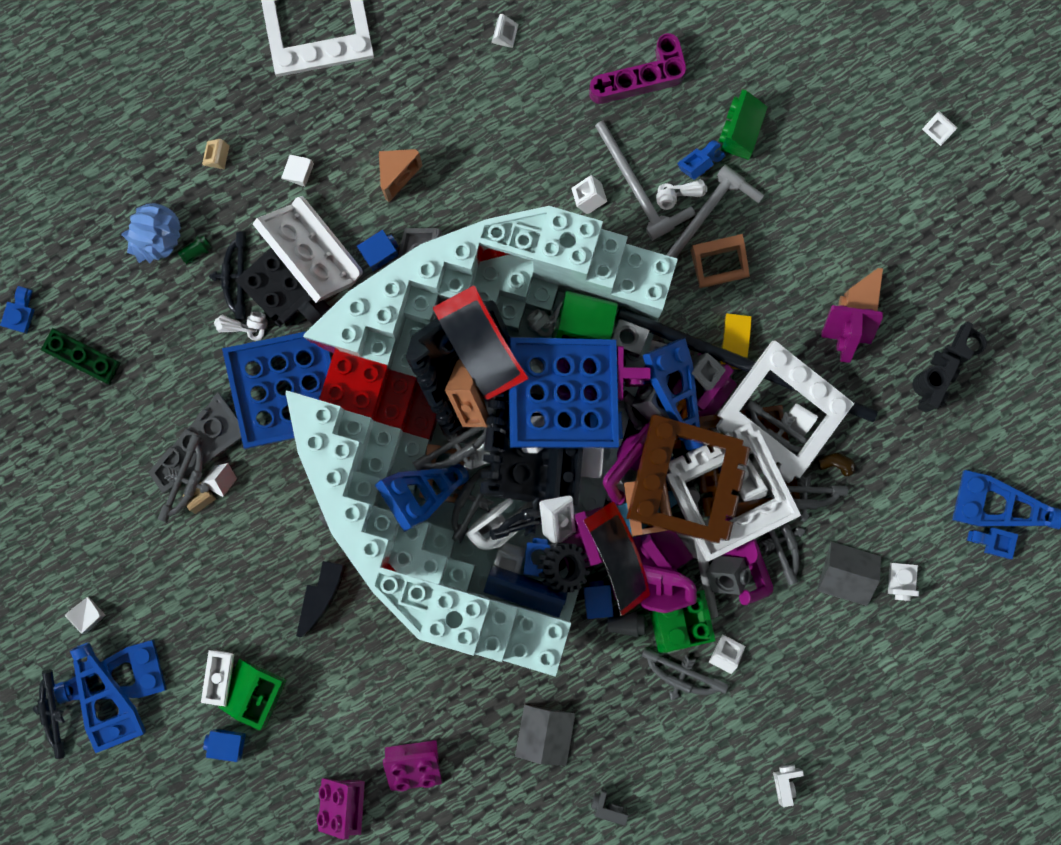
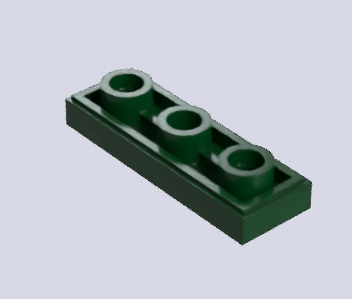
M54 328L51 329L41 348V351L110 385L121 362ZM82 352V359L77 360L78 353Z

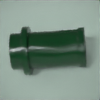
M204 235L202 237L197 236V240L178 251L186 265L204 253L209 254L212 246Z

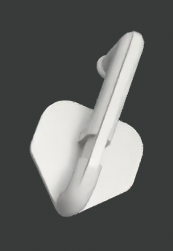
M511 498L491 508L490 512L482 515L466 532L468 538L478 549L492 550L499 548L518 532H512L506 537L492 540L490 536L485 539L478 531L485 525L492 530L506 520L501 513L513 503ZM526 502L509 518L521 513L523 509L533 507L532 502ZM522 519V520H520V521H518V522H516V523H514V524H512V525L519 524V523H522V522H525V521H528V520H531V519H527V520Z

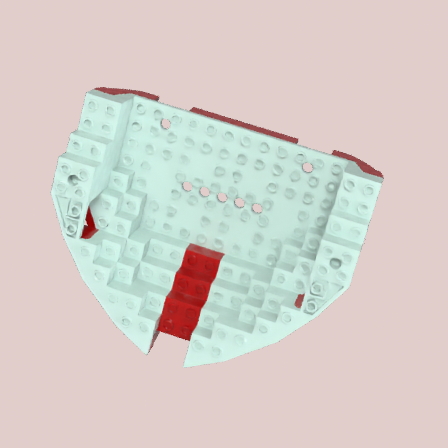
M545 206L485 219L422 243L348 291L303 336L309 342L333 353L319 400L287 390L286 398L298 455L329 530L371 591L419 640L472 656L476 654L499 662L506 661L556 677L579 590H574L575 592L571 593L568 592L566 603L562 608L559 618L484 593L487 578L492 565H494L498 548L492 550L478 549L467 535L464 536L461 543H457L452 539L454 531L451 519L455 506L454 503L443 502L426 521L404 532L375 486L380 480L395 473L417 471L412 462L426 454L428 444L443 446L448 443L436 420L437 414L432 412L417 382L418 375H414L406 359L412 335L437 318L433 310L434 306L471 286H475L482 301L493 300L496 303L509 336L518 338H544L530 328L527 317L531 312L539 309L540 311H545L550 318L563 301L566 291L617 303L616 315L619 308L622 307L658 321L665 304L677 258L626 244L628 236L602 229L603 221L552 206ZM615 316L614 325H617L619 320H616ZM541 327L543 332L547 333L549 331V328L544 329ZM623 331L620 333L619 338L622 343L631 344L633 342V335L630 332ZM648 333L641 355L638 358L624 353L625 368H644L645 363L642 355L649 352L654 334ZM623 382V391L627 390L635 397L638 387H625V382ZM624 401L618 403V412H622L624 437L629 417L625 411ZM482 429L472 435L464 443H459L461 448L465 447V443L479 438L484 433V430ZM623 439L619 440V447L621 446ZM604 448L601 478L581 477L578 505H573L574 514L604 506L607 492L603 485V479L617 461L618 448ZM442 454L438 456L437 462L449 459L451 455ZM489 463V464H486V465L481 466V467H479V468H473V469H471V470L468 469V474H469L468 480H469L479 469H481V468H483V467H485V466H489V465H491V464ZM478 479L471 492L472 496L476 497L478 495L481 482H485L486 479ZM434 481L433 490L436 494H439L441 490ZM408 485L416 501L422 506L426 500L419 497L420 490L417 485ZM484 495L483 497L495 502L494 504L489 506V510L494 506L508 500L503 498L490 497ZM468 499L464 507L461 508L458 525L462 524L473 501ZM512 500L513 503L501 513L505 520L521 508L526 501ZM478 506L468 525V529L487 511L480 509ZM541 523L537 525L535 534L531 532L524 536L526 529H522L506 543L526 549L527 542L532 543L533 538H547L543 535ZM536 550L531 554V560L535 565L543 564L539 557L546 554L541 550ZM525 554L519 572L521 575H523ZM567 566L559 571L562 578H565L568 574ZM527 576L539 581H543L545 579L536 576Z

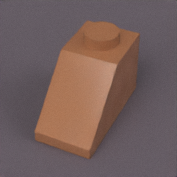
M877 268L850 288L844 296H840L838 306L844 305L850 308L878 311L883 269Z

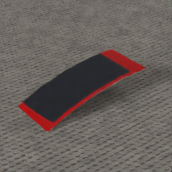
M471 286L433 307L457 355L487 400L528 380V376L500 334L475 286Z
M612 501L584 519V523L594 539L608 570L616 593L620 614L623 616L649 597L650 590L637 547L615 502Z

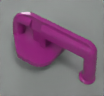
M650 422L639 433L631 434L618 448V460L603 479L604 488L611 502H615L616 506L622 505L626 499L625 493L618 489L617 484L629 469L638 472Z
M727 518L725 520L730 521L734 518ZM756 539L721 555L744 558L746 566L749 565L757 589L742 591L741 595H739L742 605L757 602L773 593V584Z
M643 565L650 590V596L641 602L645 609L669 613L696 604L697 589L693 581L679 572ZM611 582V597L612 599L617 600L616 593Z

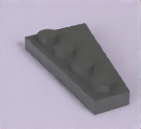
M219 392L212 398L213 400L205 409L203 408L196 416L197 418L188 429L186 428L176 443L164 453L148 472L163 494L170 491L175 483L164 479V477L169 475L168 468L179 473L192 435L202 438L200 446L203 451V466L242 439L237 416ZM195 452L191 458V461L185 473L184 478L186 479L189 476H191L192 471L195 470L197 454Z

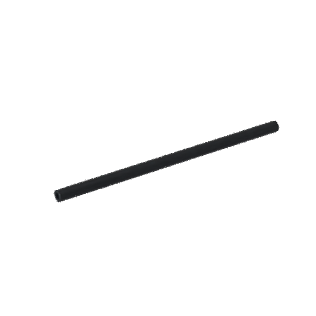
M622 307L617 312L616 320L621 319L650 330L649 333L671 342L685 338L688 349L701 354L708 353L714 359L748 373L756 363V361ZM771 370L763 378L798 392ZM852 401L854 405L848 413L870 422L875 421L878 413L877 410Z

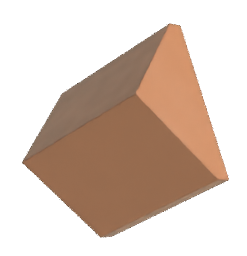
M416 149L379 151L380 184L385 199L390 202L423 166L420 154Z

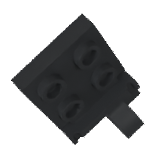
M272 248L268 249L235 280L270 318L275 314L279 316L275 321L279 327L298 310L314 325L331 309L324 300L315 303Z
M967 321L962 324L952 345H946L942 353L939 351L934 353V357L930 361V364L934 366L914 377L913 389L916 394L922 397L917 409L927 413L937 409L939 406H943L949 396L947 389L950 382L954 383L960 373V369L957 368L958 365L970 360L971 356H976L986 349L987 340L985 336L972 328V323ZM969 337L978 340L979 348L977 351H972L967 346Z

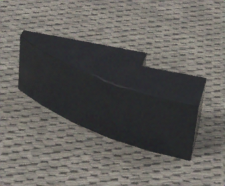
M327 561L322 562L318 586L307 585L296 634L297 637H305L326 613L342 582L346 565Z

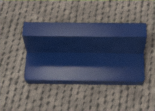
M494 565L491 567L483 591L484 593L558 618L566 603L568 592L550 590L548 586L543 585L542 581Z

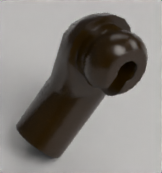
M833 453L816 459L820 470L835 466L841 470L844 476H852L855 473L856 465L853 459L841 453Z

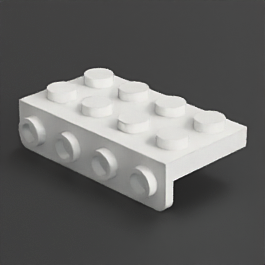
M303 196L297 197L289 206L258 217L253 223L254 227L315 303L351 287L363 273L362 268Z

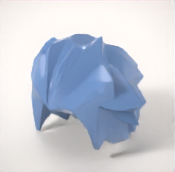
M152 203L136 208V213L130 216L129 230L121 234L128 241L127 253L135 255L139 263L145 259L151 263L153 259L159 260L172 253L173 248L178 245L177 239L180 237L179 230L181 227L178 217L173 211L161 204Z

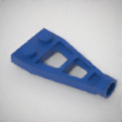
M678 339L642 355L646 368H650V382L669 418L700 427L695 378L692 374L694 370L686 339ZM678 370L681 374L682 390L674 395L666 383V376ZM682 399L686 400L688 417L682 419L676 408V402ZM680 438L683 440L686 450L697 449L705 445Z
M456 464L455 466L443 469L398 472L380 480L375 486L403 531L406 532L426 521L457 487L468 481L469 474L463 465ZM454 472L458 475V480L454 477ZM434 479L441 493L436 495L427 480ZM408 485H417L426 500L422 506L418 504Z
M964 470L952 520L977 527L1047 526L1059 530L1061 528V509L1050 507L991 476ZM993 491L1005 498L1006 506L1002 514L988 515L983 511L987 492ZM1014 501H1020L1031 506V513L1028 519L1014 518L1012 516ZM1049 512L1048 520L1046 521L1045 515Z
M154 640L126 647L101 662L111 676L113 669L125 662L131 664L135 683L132 686H119L128 698H141L167 690ZM96 673L86 676V682L89 677L96 675ZM76 676L68 681L55 684L54 694L59 704L70 702L71 700H80ZM69 686H71V687L73 688V694H72V695H71ZM103 697V698H100V699H111V698H109V697Z
M90 642L70 650L74 660L73 664L84 727L95 753L143 735L146 730L136 707L96 657ZM87 656V661L82 662L81 659ZM96 673L103 681L105 689L91 694L86 682V676ZM109 697L119 708V714L103 721L99 720L96 715L95 702L100 698Z

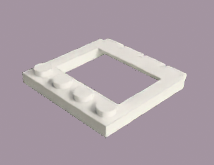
M261 0L276 77L374 58L363 0H350L356 34L284 48L275 5L276 0Z
M772 341L717 415L721 419L716 428L724 434L729 433L731 437H733L732 431L748 423L751 424L754 432L760 430L775 463H778L777 467L783 480L790 483L794 477L800 478L854 403L782 345ZM769 370L773 371L827 414L797 456L739 412Z
M749 423L732 431L734 438L744 440L743 446L751 448L750 452H753L775 498L730 520V522H733L729 541L720 540V543L716 544L695 538L706 562L801 516L760 430L754 432ZM707 445L686 453L689 464H687L683 456L671 460L668 468L669 474L666 476V480L685 519L701 525H705L685 483L722 466L725 450L710 446L713 451L710 453Z

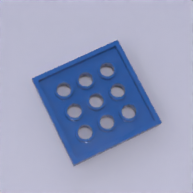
M306 332L222 348L244 450L295 439L291 420H286L282 416V411L288 407L286 395H281L277 392L276 388L279 383L287 382L292 387L291 392L319 400L331 358L329 351L309 342L303 337ZM301 352H307L311 356V362L307 365H301L296 360L297 355ZM276 357L283 358L286 361L285 368L282 370L273 369L271 366L272 360ZM251 362L258 363L261 367L259 374L255 376L249 375L245 370L246 366ZM305 377H313L317 381V386L312 390H307L302 386V380ZM262 387L266 391V396L263 400L257 401L252 398L251 392L254 388ZM259 413H269L272 417L271 422L265 426L260 425L256 420Z
M510 337L508 339V347L528 376V380L509 389L510 448L619 447L616 340ZM532 359H539L542 362L543 370L541 373H535L531 370L530 361ZM559 359H564L569 363L570 369L568 373L564 374L558 371L556 364ZM585 360H591L595 363L596 370L594 374H589L583 369ZM532 386H539L543 389L544 396L542 400L532 398L530 394ZM559 386H565L569 389L570 398L564 401L558 397L557 389ZM590 386L595 389L597 396L594 401H589L585 398V387ZM533 413H540L544 417V425L542 427H535L531 423ZM560 413L569 415L571 424L568 428L559 425L558 416ZM587 413L596 416L597 425L595 428H590L585 424L584 417Z

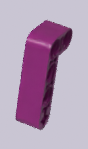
M671 33L660 36L655 50L657 61L595 76L591 80L589 87L591 100L597 104H604L679 85L684 78L686 65L678 38ZM663 45H670L673 51L665 52L661 47ZM675 68L680 74L672 76L667 70ZM646 74H651L655 77L656 80L653 82H647L644 80L643 76ZM627 80L631 83V86L623 88L619 85V82ZM597 86H601L605 90L604 93H600Z

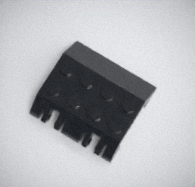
M493 300L483 301L500 334L508 345L510 336L496 303ZM436 318L412 335L406 359L414 375H418L417 382L432 412L437 414L436 420L443 434L450 436L463 428L445 391L455 364L460 358L438 318Z
M509 389L492 397L495 400H489L488 407L496 410V416L487 418V424L493 427H486L484 451L490 453V455H483V461L491 464V471H482L481 478L486 479L487 482H481L480 494L533 502L537 497L543 501L571 496L573 498V505H578L583 448H543L538 453H524L522 448H510ZM531 394L535 400H542L543 395ZM540 413L532 414V416H542ZM560 413L558 423L561 427L568 428L571 424V419L566 413Z

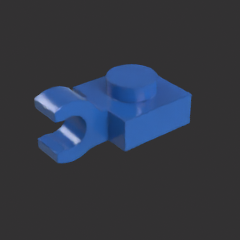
M713 140L701 151L696 148L677 163L680 170L693 180L704 174L706 170L714 165L712 161L718 162L725 157L722 151L718 150L715 152L721 146L720 143Z
M20 286L17 287L15 304L7 302L0 326L27 334L34 314V309L28 308L32 290Z
M990 528L989 534L974 530L969 531L967 541L986 545L984 553L1005 559H1013L1018 534L997 528Z

